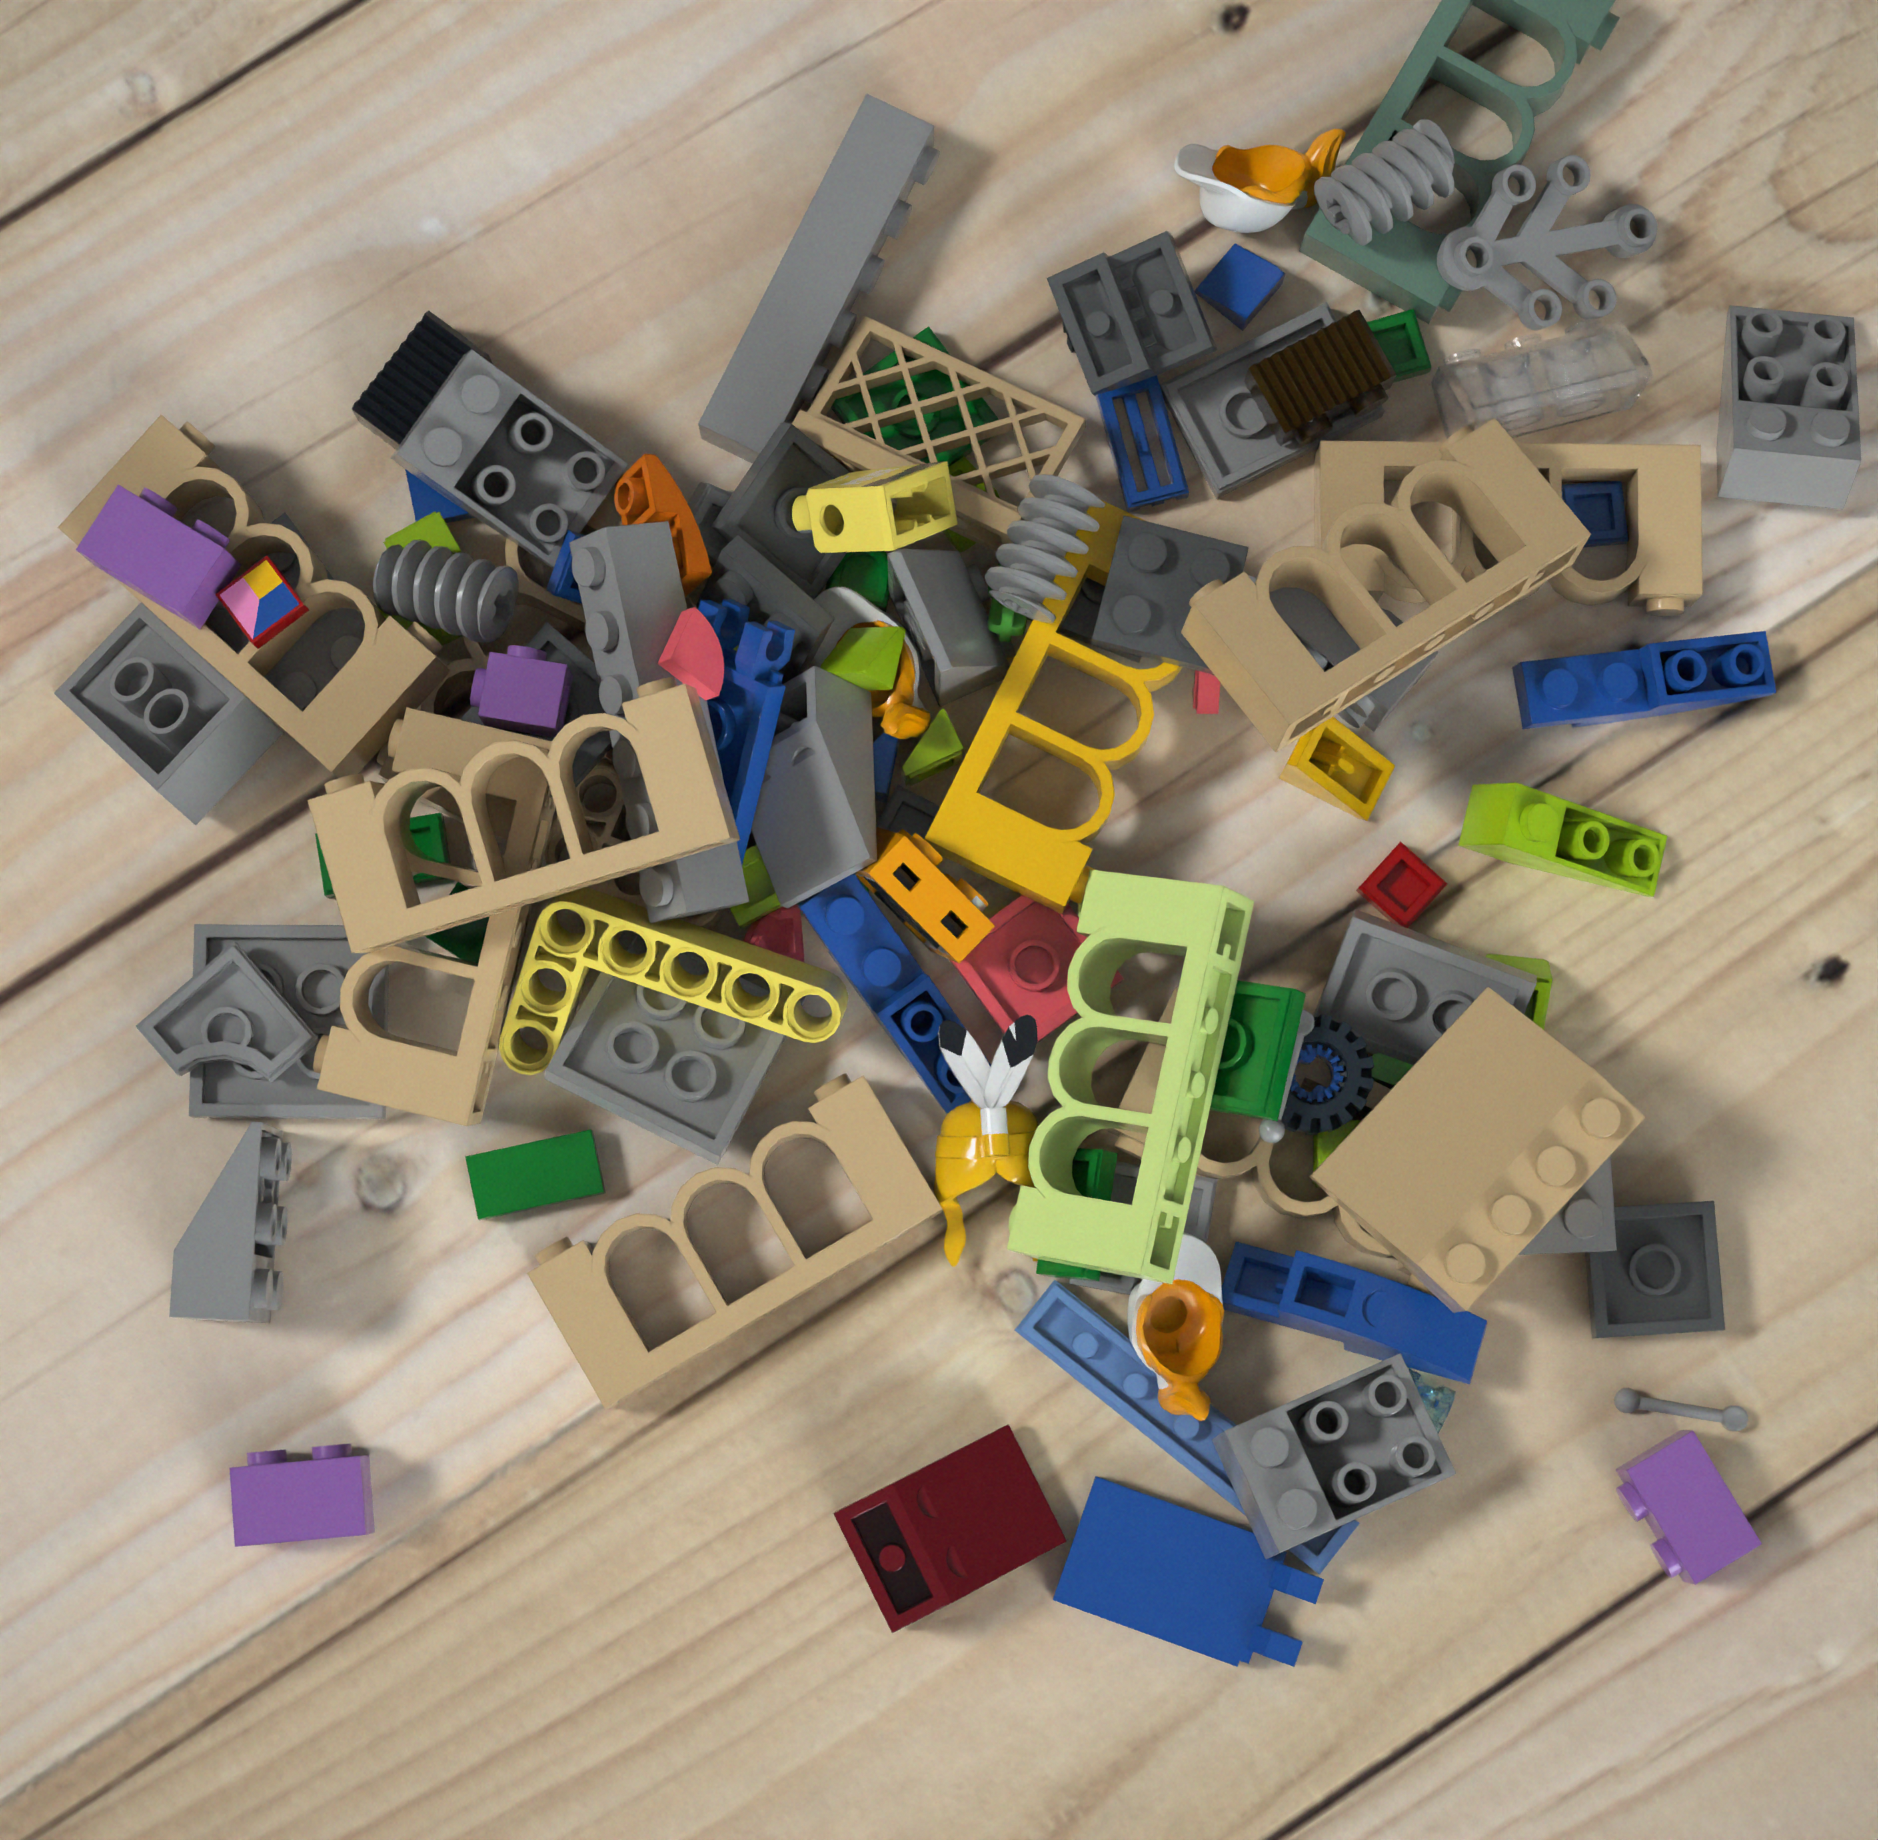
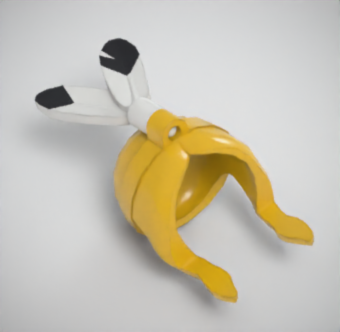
M1024 1015L1018 1018L1008 1027L998 1046L991 1066L967 1029L950 1020L943 1021L939 1026V1045L944 1059L972 1100L955 1107L947 1113L942 1122L941 1134L937 1136L935 1151L936 1167L933 1190L947 1220L944 1252L952 1267L958 1264L966 1243L963 1213L957 1196L982 1185L995 1173L1014 1184L1036 1188L1028 1168L1029 1146L1038 1127L1037 1117L1030 1108L1019 1102L1011 1101L1034 1055L1038 1041L1036 1020L1031 1015Z

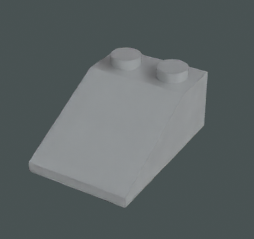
M897 549L888 553L889 594L903 627L910 634L919 650L921 667L939 707L1003 680L1010 667L1007 659L1015 656L1016 653L1011 641H999V634L988 630V616L982 602L990 599V596L977 565L973 564L965 567L959 551Z
M142 603L124 619L54 693L158 793L195 825L284 733L241 691Z

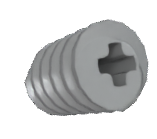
M1421 119L1413 125V129H1403L1393 137L1392 141L1379 143L1372 149V153H1362L1352 161L1351 165H1341L1331 173V177L1319 178L1314 185V194L1321 211L1330 224L1343 234H1348L1357 244L1365 246L1372 240L1371 226L1377 232L1385 234L1393 228L1392 215L1399 221L1406 222L1413 216V204L1423 210L1428 209L1434 204L1433 191L1443 198L1450 196L1454 192L1452 176L1455 163L1454 153L1448 138L1440 126L1430 119Z
M1043 474L1035 475L1029 483L1030 492L1034 497L1024 498L1018 506L1019 515L1023 520L1013 521L1008 526L1007 535L1013 543L1002 544L995 553L997 560L1003 567H991L987 570L984 577L986 583L992 589V591H989L990 595L1000 604L1031 619L1045 623H1054L1056 616L1042 603L1045 598L1065 600L1067 593L1053 580L1056 575L1076 577L1078 570L1064 557L1067 552L1087 554L1089 547L1075 534L1078 529L1092 532L1098 531L1100 524L1086 511L1089 506L1104 508L1106 504L1088 490L1058 476Z
M419 539L411 541L405 548L401 545H392L382 553L375 570L373 597L377 607L388 615H400L407 621L422 622L429 628L443 629L452 635H464L474 642H494L502 636L508 627L518 598L519 581L517 572L512 567L505 565L496 568L487 559H477L474 562V559L467 553L461 552L453 555L447 547L434 546L432 548L427 541Z

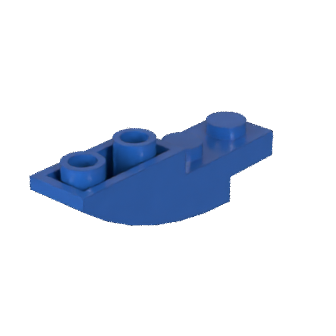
M1766 631L1649 643L1635 650L1525 661L1512 667L1522 729L1571 724L1572 728L1621 722L1720 706L1777 693Z
M855 873L797 903V907L824 943L828 953L947 1114L955 1107L971 1101V1098L946 1063L940 1050L938 1036L939 1026L943 1021L950 1020L964 1027L930 977L923 972Z
M1236 1242L1221 1287L1224 1310L1343 1342L1344 1350L1382 1361L1401 1353L1408 1368L1466 1384L1471 1383L1487 1328V1320L1468 1311L1453 1313L1437 1297L1368 1271L1296 1250L1295 1256L1292 1257Z

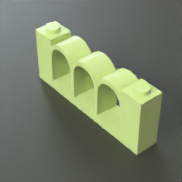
M1090 869L1084 898L1081 903H1078L1079 922L1076 931L1087 938L1074 953L1068 968L1067 991L1072 1006L1082 1018L1069 1024L1059 1035L1049 1056L1048 1081L1053 1096L1062 1107L1049 1113L1037 1127L1030 1143L1028 1168L1036 1188L1020 1186L1017 1204L1013 1207L1009 1217L1010 1236L1007 1250L1040 1260L1173 1284L1254 900L1222 885ZM1149 952L1185 957L1171 1024L1121 1017L1115 1014L1110 1001L1111 984L1116 971L1127 959L1138 953ZM1125 1040L1166 1045L1151 1114L1104 1107L1096 1102L1091 1088L1092 1071L1098 1057L1107 1047L1118 1041ZM1116 1128L1147 1134L1132 1205L1084 1197L1076 1189L1072 1177L1073 1158L1078 1146L1084 1139L1099 1129Z

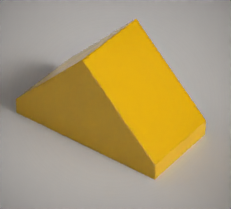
M1331 717L1298 739L1279 779L1358 819L1368 821L1395 765L1336 718Z

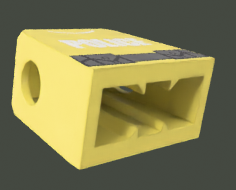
M947 461L848 473L808 488L807 494L798 496L792 506V519L795 528L802 534L812 533L814 546L820 553L893 551L958 525ZM892 498L897 499V507L894 512L891 502Z

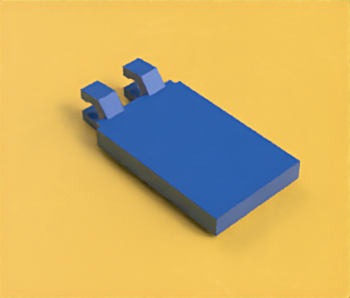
M723 599L722 605L711 600H701L698 610L713 627L719 639L724 659V679L720 694L715 698L707 700L725 789L740 836L737 846L741 864L743 865L786 688L785 685L781 684L783 674L778 671L790 661L795 629L778 621H768L767 627L757 622H748L750 608L733 599ZM739 644L738 650H733Z
M1095 1476L1053 1600L1238 1667L1239 1661L1249 1664L1253 1652L1295 1667L1303 1642L1297 1638L1266 1628L1262 1624L1274 1589L1316 1604L1324 1579L1284 1565L1286 1551L1265 1559L1254 1533Z

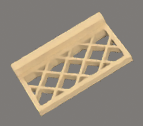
M864 316L808 411L805 412L800 409L792 422L797 429L851 473L863 470L925 464L918 459L927 456L930 463L937 462L935 454L971 443L979 469L955 477L950 475L958 525L948 529L994 551H997L1002 544L1013 543L1007 535L1008 526L1013 521H1020L1023 518L1019 515L1017 506L995 496L991 480L1026 470L1031 481L1036 475L1034 467L1042 464L1045 465L1039 475L1058 476L1086 428L1085 418L867 316ZM872 339L894 349L899 365L863 376L859 359ZM904 355L909 356L915 360L906 363ZM854 369L857 378L847 381ZM934 369L949 375L954 391L918 402L911 376ZM904 379L911 404L875 414L868 389ZM959 380L971 386L961 389ZM861 392L869 417L842 424L827 417L826 414L835 399ZM988 395L1004 401L1009 417L973 427L966 402ZM959 405L966 430L930 440L923 415ZM1014 406L1026 412L1016 414ZM916 417L924 443L902 450H896L884 443L880 428ZM1048 421L1065 429L1055 446L1029 454L1021 428ZM873 430L875 439L863 433ZM1014 430L1022 456L986 467L978 441ZM984 483L986 492L973 485ZM1029 491L1025 498H1031L1034 496ZM892 498L891 502L897 504V499Z

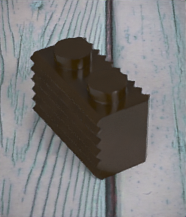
M1356 310L1350 315L1332 322L1327 327L1321 328L1316 333L1310 334L1293 345L1287 346L1282 351H1278L1272 356L1254 363L1248 368L1244 382L1247 389L1251 392L1253 400L1257 403L1258 409L1262 412L1265 421L1269 424L1271 432L1275 435L1277 443L1282 446L1296 438L1299 445L1304 446L1331 431L1333 425L1330 420L1351 409L1355 417H1359L1386 402L1389 397L1385 391L1391 388L1396 373L1361 311Z

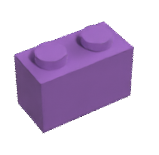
M117 485L76 548V551L100 570L200 630L219 601L215 594L231 583L242 566L225 549L230 539L199 519L190 528L173 518L178 508L145 487L138 497L122 486Z
M1680 1430L1615 1469L1624 1483L1616 1488L1620 1500L1636 1522L1643 1518L1647 1521L1657 1538V1541L1650 1544L1651 1550L1662 1569L1671 1579L1679 1574L1683 1582L1696 1585L1762 1545L1693 1430Z
M351 1444L312 1447L313 1460L287 1462L286 1449L247 1453L248 1466L229 1468L235 1547L375 1533L369 1455L352 1456Z

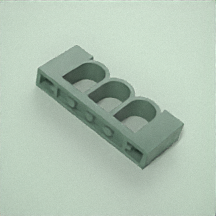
M1441 0L1345 165H1351L1352 161L1362 153H1372V149L1379 143L1392 141L1393 137L1403 129H1413V125L1404 120L1429 77L1494 112L1506 122L1512 134L1513 149L1508 154L1495 160H1478L1452 148L1455 159L1452 172L1454 187L1464 195L1470 207L1471 221L1466 227H1472L1491 195L1494 176L1507 167L1522 164L1535 132L1534 117L1549 110L1562 96L1572 75L1575 63L1580 65L1590 46L1600 51L1603 49L1620 17L1610 12L1616 0ZM1471 5L1531 37L1546 48L1554 62L1555 76L1539 86L1523 87L1506 81L1447 48ZM1319 208L1304 234L1299 252L1404 311L1414 309L1416 317L1427 324L1430 323L1439 307L1448 312L1451 311L1462 290L1448 284L1440 275L1437 267V254L1442 241L1448 234H1435L1423 230L1409 221H1399L1392 215L1393 228L1387 233L1382 234L1371 226L1372 240L1365 246H1362L1351 239L1348 234H1343L1333 227Z

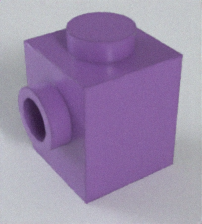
M510 645L508 646L507 654L489 652L487 668H477L475 671L470 704L471 706L479 707L478 716L485 726L555 738L564 727L573 679L568 665L546 661V652L525 646Z

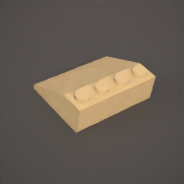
M1487 987L1309 1177L1453 1313L1468 1310L1645 1119V1116L1595 1069L1491 988Z

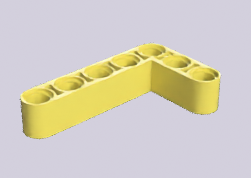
M584 887L552 897L539 915L500 1036L499 1050L503 1061L510 1069L517 1073L533 1075L543 1072L549 1065L572 1024L589 968L810 1043L825 1041L835 1033L847 1008L848 992L842 980L825 969L680 919L650 923L646 907ZM569 909L578 913L584 921L585 932L572 933L565 930L558 922L557 910ZM628 930L639 934L646 943L647 952L632 954L624 950L619 944L618 932ZM684 952L697 953L707 962L708 973L703 975L688 973L680 965L678 955ZM549 968L559 972L565 979L566 990L558 992L546 988L540 981L538 970ZM747 973L758 974L768 983L770 993L764 996H753L747 993L742 988L739 977ZM810 994L819 995L829 1003L832 1013L821 1018L813 1017L802 1008L800 998ZM532 1027L541 1031L546 1037L548 1048L535 1049L528 1046L521 1037L520 1028Z

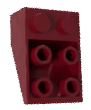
M1009 1424L833 1513L892 1633L957 1601L1067 1542Z

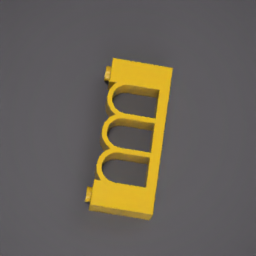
M1103 501L1106 504L1104 508L1089 506L1087 513L1100 524L1098 531L1092 532L1078 529L1075 534L1089 547L1087 554L1067 552L1064 557L1078 570L1076 577L1056 575L1053 580L1067 593L1065 600L1045 598L1042 603L1056 616L1054 623H1045L1033 619L925 836V840L941 856L1060 914H1063L1069 900L1076 903L1082 902L1090 869L1096 870L1087 865L1093 849L1085 844L1094 840L1107 824L1115 796L1113 778L1110 771L1117 770L1133 761L1145 746L1154 718L1152 695L1150 692L1156 691L1172 682L1183 668L1165 662L1155 668L1148 669L1128 667L1059 634L1086 577L1106 586L1123 516L1143 520ZM1047 656L1118 689L1129 698L1136 710L1138 726L1128 741L1116 748L1100 750L1085 746L1019 714ZM1009 734L1078 767L1090 776L1097 788L1099 806L1089 821L1077 828L1059 830L1047 827L979 794Z

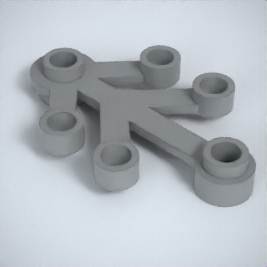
M1569 155L1553 162L1549 166L1546 175L1547 184L1516 237L1496 240L1512 207L1529 200L1536 189V180L1531 170L1524 165L1515 164L1499 171L1494 176L1492 194L1473 226L1458 228L1444 238L1437 254V267L1442 278L1455 288L1464 291H1474L1481 287L1487 289L1517 312L1520 321L1528 329L1541 330L1554 325L1562 314V304L1557 294L1549 289H1539L1531 292L1501 267L1521 263L1573 303L1575 312L1581 318L1595 320L1610 314L1615 308L1617 299L1614 288L1603 279H1594L1588 282L1556 256L1606 248L1610 254L1618 258L1635 256L1645 252L1653 245L1657 233V222L1654 215L1643 206L1628 204L1609 212L1602 222L1550 231L1569 197L1583 191L1590 182V169L1585 160L1576 155ZM1564 166L1573 173V186L1566 183L1563 178ZM1509 176L1514 177L1519 183L1520 192L1518 195L1513 194L1508 187ZM1631 219L1637 226L1638 238L1630 230ZM1467 247L1475 255L1476 268L1471 266L1466 259ZM1590 290L1595 291L1599 296L1600 306L1598 310L1590 304ZM1536 299L1541 301L1546 309L1544 320L1540 319L1535 313L1534 303Z

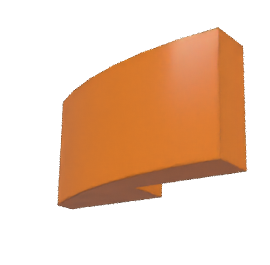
M644 454L616 481L615 507L621 515L623 525L669 522L684 597H686L712 574L707 550L693 513L671 474L655 454Z

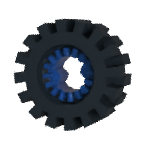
M1321 1014L1319 1017H1314V1028L1308 1035L1304 1036L1297 1064L1300 1062L1309 1065L1315 1057L1323 1060L1331 1072L1329 1086L1326 1088L1317 1085L1311 1092H1307L1296 1081L1294 1072L1281 1120L1283 1125H1285L1284 1128L1289 1131L1305 1132V1135H1317L1318 1133L1331 1132L1340 1128L1363 1109L1368 1101L1366 1100L1368 1094L1373 1088L1372 1069L1374 1068L1372 1056L1368 1057L1366 1052V1042L1362 1036L1358 1038L1351 1031L1352 1026L1344 1021L1338 1023L1332 1020L1333 1016Z

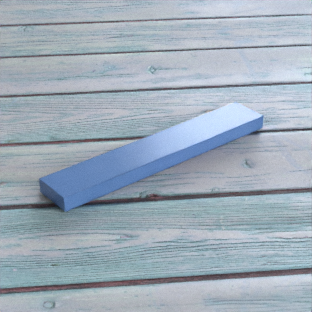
M1054 1280L1014 1331L1245 1515L1212 1442L1213 1438L1223 1431L1236 1426V1424L1211 1404L1209 1414L1204 1421H1199L1191 1415H1174L1164 1410L1158 1402L1159 1388L1156 1374L1138 1357L1130 1339ZM1353 1520L1289 1549V1551L1320 1575L1360 1523Z

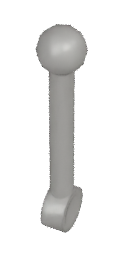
M1302 1010L1278 1122L1264 1119L1259 1126L1260 1137L1268 1143L1279 1142L1285 1134V1128L1281 1122L1304 1036L1313 1030L1315 1023L1313 1015L1306 1010Z
M1631 1388L1620 1389L1614 1398L1616 1408L1623 1413H1632L1636 1409L1719 1422L1729 1431H1740L1748 1423V1414L1740 1406H1728L1720 1410L1638 1396L1637 1392Z

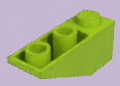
M1516 782L1472 785L1458 846L1507 863L1646 897H1654L1668 836Z

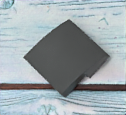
M1168 231L1110 257L1103 252L1047 278L1084 376L1094 396L1156 376L1217 351L1174 238Z

